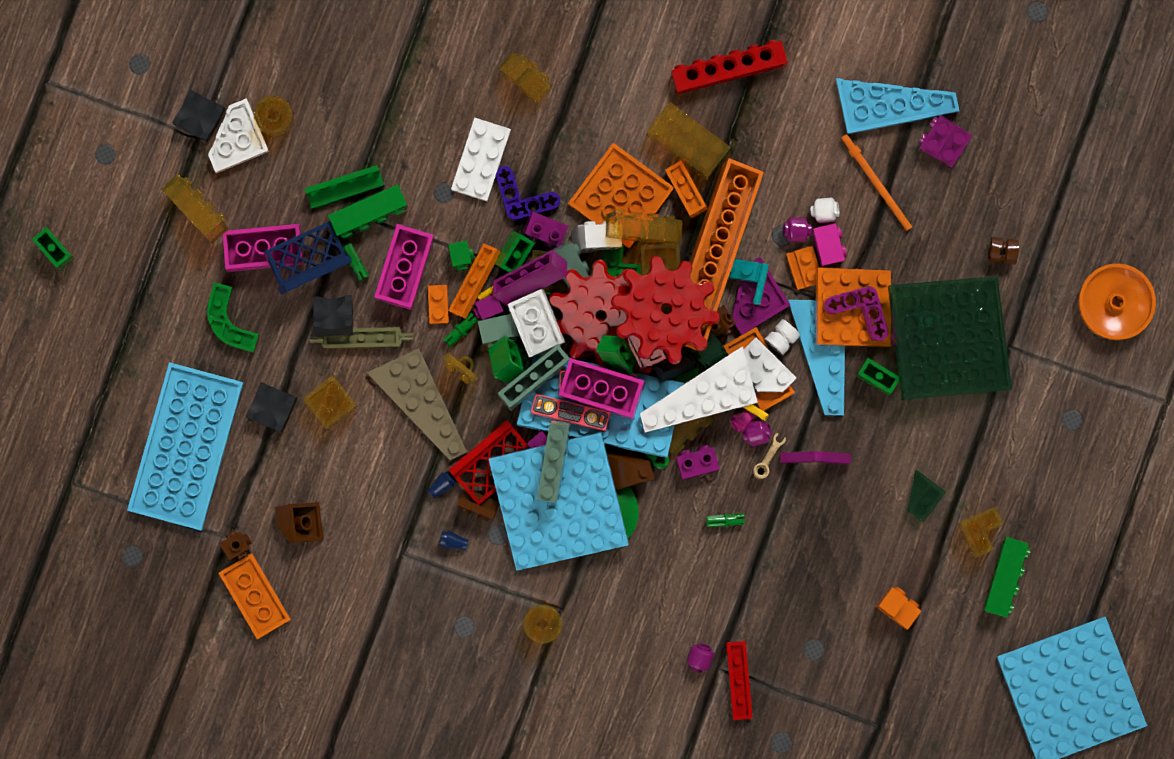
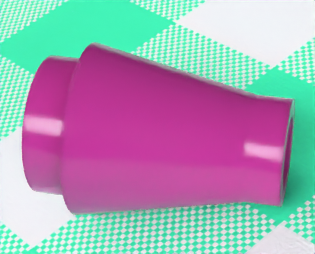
M743 410L732 415L730 423L737 432L744 431L746 425L757 416L748 410Z

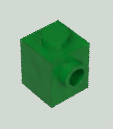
M467 240L448 244L453 269L457 268V271L469 269L468 266L472 265L471 260H475L473 248L469 249Z

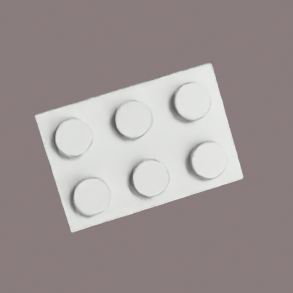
M540 289L507 304L529 358L552 349L557 344L565 343L544 289Z

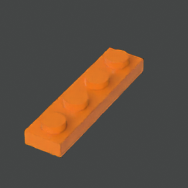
M483 243L448 310L449 312L464 319L467 318L501 251Z

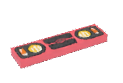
M539 394L535 395L531 414L606 432L611 414L610 412Z

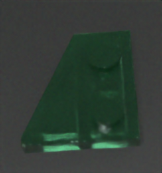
M916 470L907 511L924 523L944 497L946 491Z

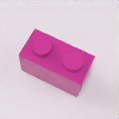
M835 223L813 228L812 233L821 268L843 263L847 253L845 246L841 247L840 239H842V232L840 227L837 228Z

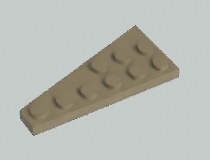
M419 348L367 372L450 461L468 453Z

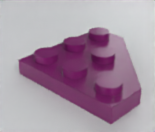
M758 257L757 259L752 261L761 264L764 263L761 257ZM769 270L760 305L753 303L757 283L740 280L732 314L733 320L736 323L735 327L740 335L745 334L790 306V303Z

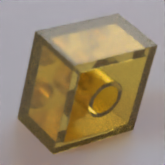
M334 375L302 398L327 430L358 408Z

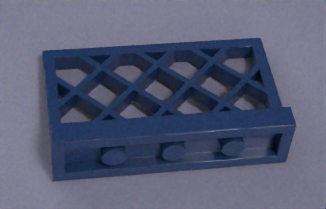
M330 221L264 251L280 286L278 287L280 294H284L352 262L350 256H346ZM327 227L330 233L328 240L319 237L321 230ZM306 236L315 238L312 247L303 244ZM318 240L327 243L324 252L316 249ZM290 243L299 246L296 255L287 252ZM330 245L337 248L338 256L334 257L328 254ZM302 248L311 251L308 260L299 257ZM278 251L283 253L280 263L273 260L271 252ZM314 253L323 256L321 264L312 262ZM286 255L295 258L292 267L283 264ZM298 260L307 263L305 271L301 272L295 269ZM282 268L291 271L289 278L284 281L280 275Z

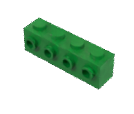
M397 184L331 213L328 217L337 237L346 239L353 236V232L359 229L360 232L371 227L370 224L375 222L380 224L387 221L388 217L393 214L398 216L405 213L408 205Z
M1009 537L1003 538L983 606V612L1007 618L1008 615L1012 614L1014 608L1012 599L1013 596H1017L1019 591L1017 582L1024 574L1025 567L1022 565L1024 559L1027 560L1030 553L1029 543Z

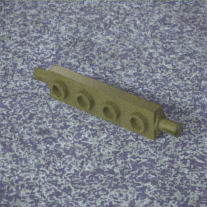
M400 327L353 328V335L320 337L309 335L310 343H321L324 349L400 347L402 341H413V333H402Z

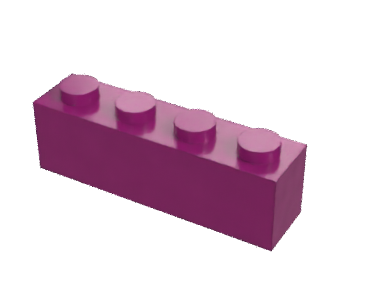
M551 250L494 280L493 296L508 307L507 304L546 288L566 277L567 261L554 250Z

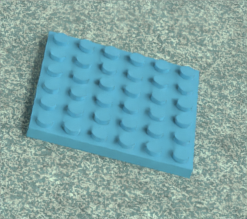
M602 432L569 439L559 500L556 503L537 499L546 445L489 458L516 571L629 545Z
M1106 617L997 656L1035 759H1060L1147 726Z

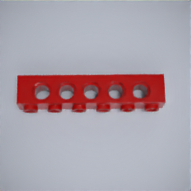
M771 40L766 42L764 46L752 45L747 47L748 50L740 52V49L730 51L729 55L722 56V54L714 55L711 57V60L704 61L699 59L693 61L692 65H676L671 70L676 94L679 95L786 67L788 61L782 41ZM762 53H768L771 58L767 61H764L761 59L760 55ZM748 57L752 60V64L744 65L742 59ZM726 62H730L734 65V68L726 70L723 65ZM708 67H712L715 69L716 73L714 75H708L705 72V69ZM689 72H695L697 74V78L695 80L688 79L687 74Z

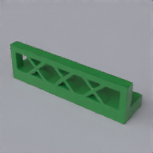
M378 165L304 189L313 210L384 187Z

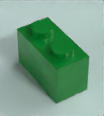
M47 227L32 239L60 271L75 259Z
M512 231L495 265L508 273L521 267L535 243L523 235Z
M505 335L488 348L489 360L493 369L492 373L496 379L508 384L524 371L518 344Z
M603 335L596 351L608 370L631 375L637 360L625 339L619 336Z
M869 358L865 360L856 377L888 396L891 395L901 378Z

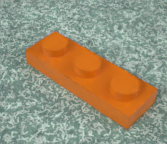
M682 160L665 169L691 218L708 209Z

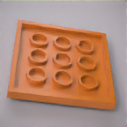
M612 143L568 202V205L588 220L595 221L596 225L602 224L605 221H613L614 224H620L622 244L630 249L674 190V187L619 146Z
M816 268V345L891 347V271ZM864 287H873L877 291L887 325V337L882 341H873L870 338L861 307L836 314H828L823 308L824 301L835 295ZM866 293L859 296L860 300L864 298L869 299L872 297V294ZM848 295L846 303L850 306L854 305V297ZM831 300L829 307L834 309V307L842 305L841 301L833 303ZM870 309L869 317L876 319L878 316L877 311ZM880 321L871 324L872 326L880 324ZM877 329V331H875V335H879L880 337V334H882V330Z

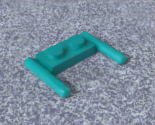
M734 259L728 278L757 283L753 303L760 305L769 265Z

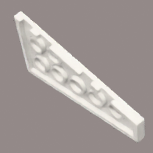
M743 346L640 413L645 433L758 403Z

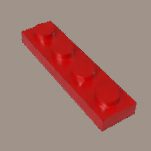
M746 641L727 642L733 720L753 719Z

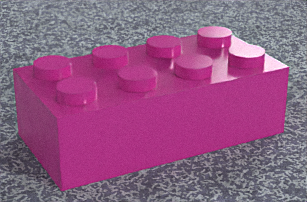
M299 224L222 231L225 268L228 272L271 268L264 251L301 235V226ZM290 243L287 252L296 255L299 246ZM303 248L301 249L300 256H299V257H302V258H304ZM278 251L271 252L273 260L280 263L283 253ZM286 255L283 264L293 266L295 258ZM298 260L297 265H304V262Z
M399 224L396 225L374 296L376 300L413 310L435 239L434 235Z
M570 358L558 395L567 400L634 420L645 387V381Z

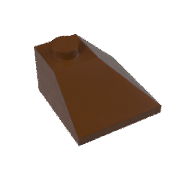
M628 449L607 453L616 490L654 480L650 461L644 453Z
M319 502L288 504L275 507L277 527L291 543L323 540Z

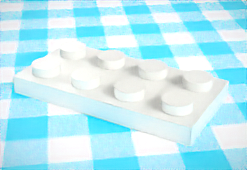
M474 118L451 188L452 191L488 202L511 129Z

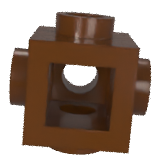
M724 305L717 310L720 315V321L711 327L710 334L713 338L718 335L724 337L732 332L730 328L736 324L733 316Z
M236 531L225 536L227 540L220 543L230 561L237 557L240 560L249 555L248 551L251 550L249 545L252 544L247 534L243 535L242 532L236 533ZM239 542V548L236 549L235 544Z

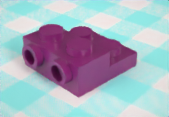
M940 115L939 118L934 117L929 125L932 128L929 134L924 133L918 143L922 144L920 146L921 150L952 168L973 135Z

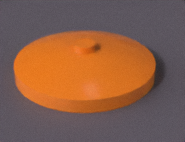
M1108 264L1096 269L1085 279L1079 291L1078 308L1082 320L1093 333L1108 340H1125L1141 333L1149 325L1155 313L1156 296L1152 284L1141 271L1126 264Z

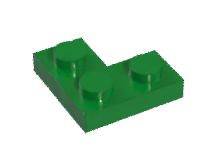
M624 244L616 250H604L603 261L607 265L609 275L617 277L625 269H633L638 274H641V265L622 263Z

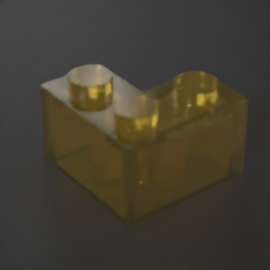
M512 52L498 67V70L507 80L517 85L529 99L537 104L552 88V85L548 82L549 77L542 71L539 72V66L534 61H529L523 54L517 55Z
M996 506L958 523L973 558L994 550L986 532L1003 525Z

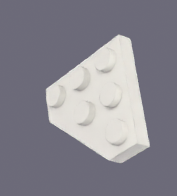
M247 98L229 105L223 123H221L216 135L215 142L210 149L208 156L216 174L269 152Z
M757 338L744 349L752 383L758 392H784L797 379Z

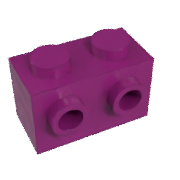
M531 211L523 233L527 234L526 238L535 242L540 239L545 241V246L554 249L555 246H561L569 226Z
M709 445L698 447V451L693 453L690 450L679 452L680 456L676 457L682 480L720 470L714 447L709 448Z

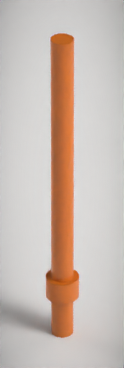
M848 134L841 137L849 149L848 153L859 163L906 231L911 229L912 225L864 159L858 145L855 146Z

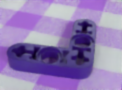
M502 166L497 170L498 185L507 215L511 220L516 221L528 218L531 213L528 204L532 201H536L539 204V209L533 211L538 214L555 210L560 206V197L555 192H548L521 200L512 169ZM505 170L506 173H510L508 175L509 183L513 181V184H507L502 187L501 184H505L503 177L500 178L499 176ZM506 189H514L516 192L515 196L510 199L507 198L504 194ZM550 196L553 199H557L554 206L548 203L544 204L546 208L542 209L540 199L543 198V202L549 201ZM525 203L527 214H524V210L519 211L518 216L510 214L512 207L521 209L523 208L521 204Z

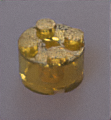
M267 96L257 103L254 111V120L260 131L265 135L280 137L289 132L294 125V114L285 99L277 96ZM275 113L277 119L273 120L271 114Z
M537 605L526 613L523 621L524 631L536 643L545 644L552 642L561 632V616L551 606ZM541 619H545V622L548 623L544 630L537 626Z

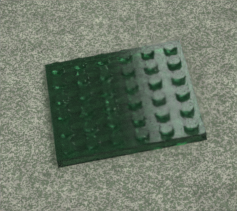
M998 276L888 286L902 400L1012 390Z

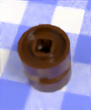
M991 237L988 261L994 263L1004 261L1005 264L1016 265L1019 241L1007 239L1004 242L1002 238ZM1001 247H1004L1003 255L1000 254Z

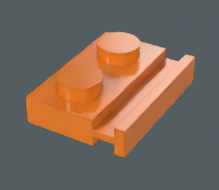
M813 245L786 253L797 291L816 285V268L820 267Z

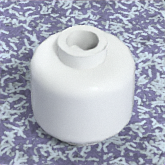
M831 197L816 199L814 206H811V216L815 217L818 223L834 222L836 217H839V204Z

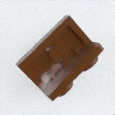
M464 489L457 505L461 507L460 511L471 514L472 511L479 514L477 518L488 522L489 519L494 520L500 503L488 497L480 505H477ZM474 492V495L478 498V500H480L484 496L477 492Z

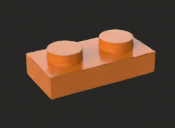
M447 285L428 286L429 324H449Z

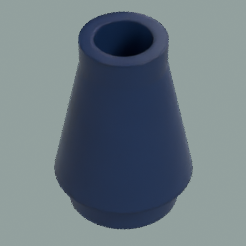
M449 471L442 472L428 491L436 498L453 488L457 481Z
M449 530L447 532L442 531L439 546H443V549L466 551L469 540Z

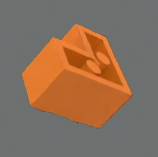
M899 587L888 588L875 607L905 630H908L921 613V610L918 609L920 605L912 599L908 601V598L905 597L906 593Z

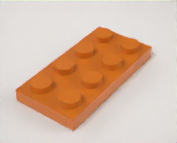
M757 327L723 346L727 355H730L742 346L745 349L757 338L770 351ZM791 385L784 392H756L758 402L756 404L759 409L765 411L795 392Z
M253 553L219 572L220 577L257 640L291 620Z

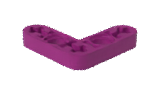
M864 287L835 295L824 301L823 308L828 314H836L861 307L870 338L873 341H882L887 337V325L877 291L873 287ZM866 293L872 294V297L869 299L864 298L860 300L859 296ZM848 295L853 296L855 299V303L852 306L846 303ZM831 300L833 303L841 301L842 305L836 306L834 309L829 307ZM870 309L877 311L878 316L876 319L869 317ZM880 321V324H876L873 326L871 324ZM877 329L882 330V334H880V337L879 335H875V331H877Z
M822 451L780 453V463L818 462L851 464L852 454Z

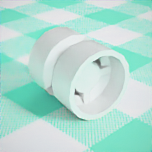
M782 319L775 326L776 332L769 333L764 340L776 352L784 355L790 347L789 343H794L801 335L792 325Z

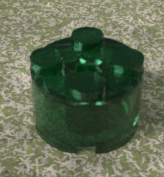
M711 332L709 333L707 339L708 346L705 350L698 351L688 347L692 355L695 356L696 363L700 367L703 366L704 371L728 356L726 350H723L721 343Z

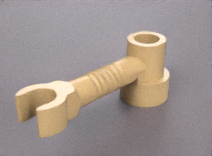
M778 433L774 435L773 443L765 458L753 469V474L757 479H764L768 476V466L778 448L785 443L786 437L781 443H778L776 441ZM757 470H762L763 475H759Z

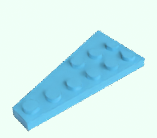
M840 78L835 79L847 134L959 112L955 92L924 90L914 87L907 88L897 85L843 80Z
M788 300L794 322L801 335L799 338L823 413L827 416H844L845 346L816 345V300Z

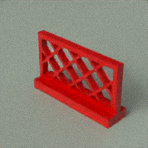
M507 420L448 470L477 505H480L496 491L495 485H488L489 474H492V471H489L491 449L503 447L502 455H504L505 448H516V452L518 449H530L528 444ZM511 432L517 438L516 446L505 445V438ZM503 440V445H497ZM480 459L488 460L487 471L476 470V462ZM474 465L473 470H468L471 466ZM464 472H473V482L464 483L460 476ZM475 473H487L486 485L475 484ZM474 486L486 487L485 495L480 500L474 495Z

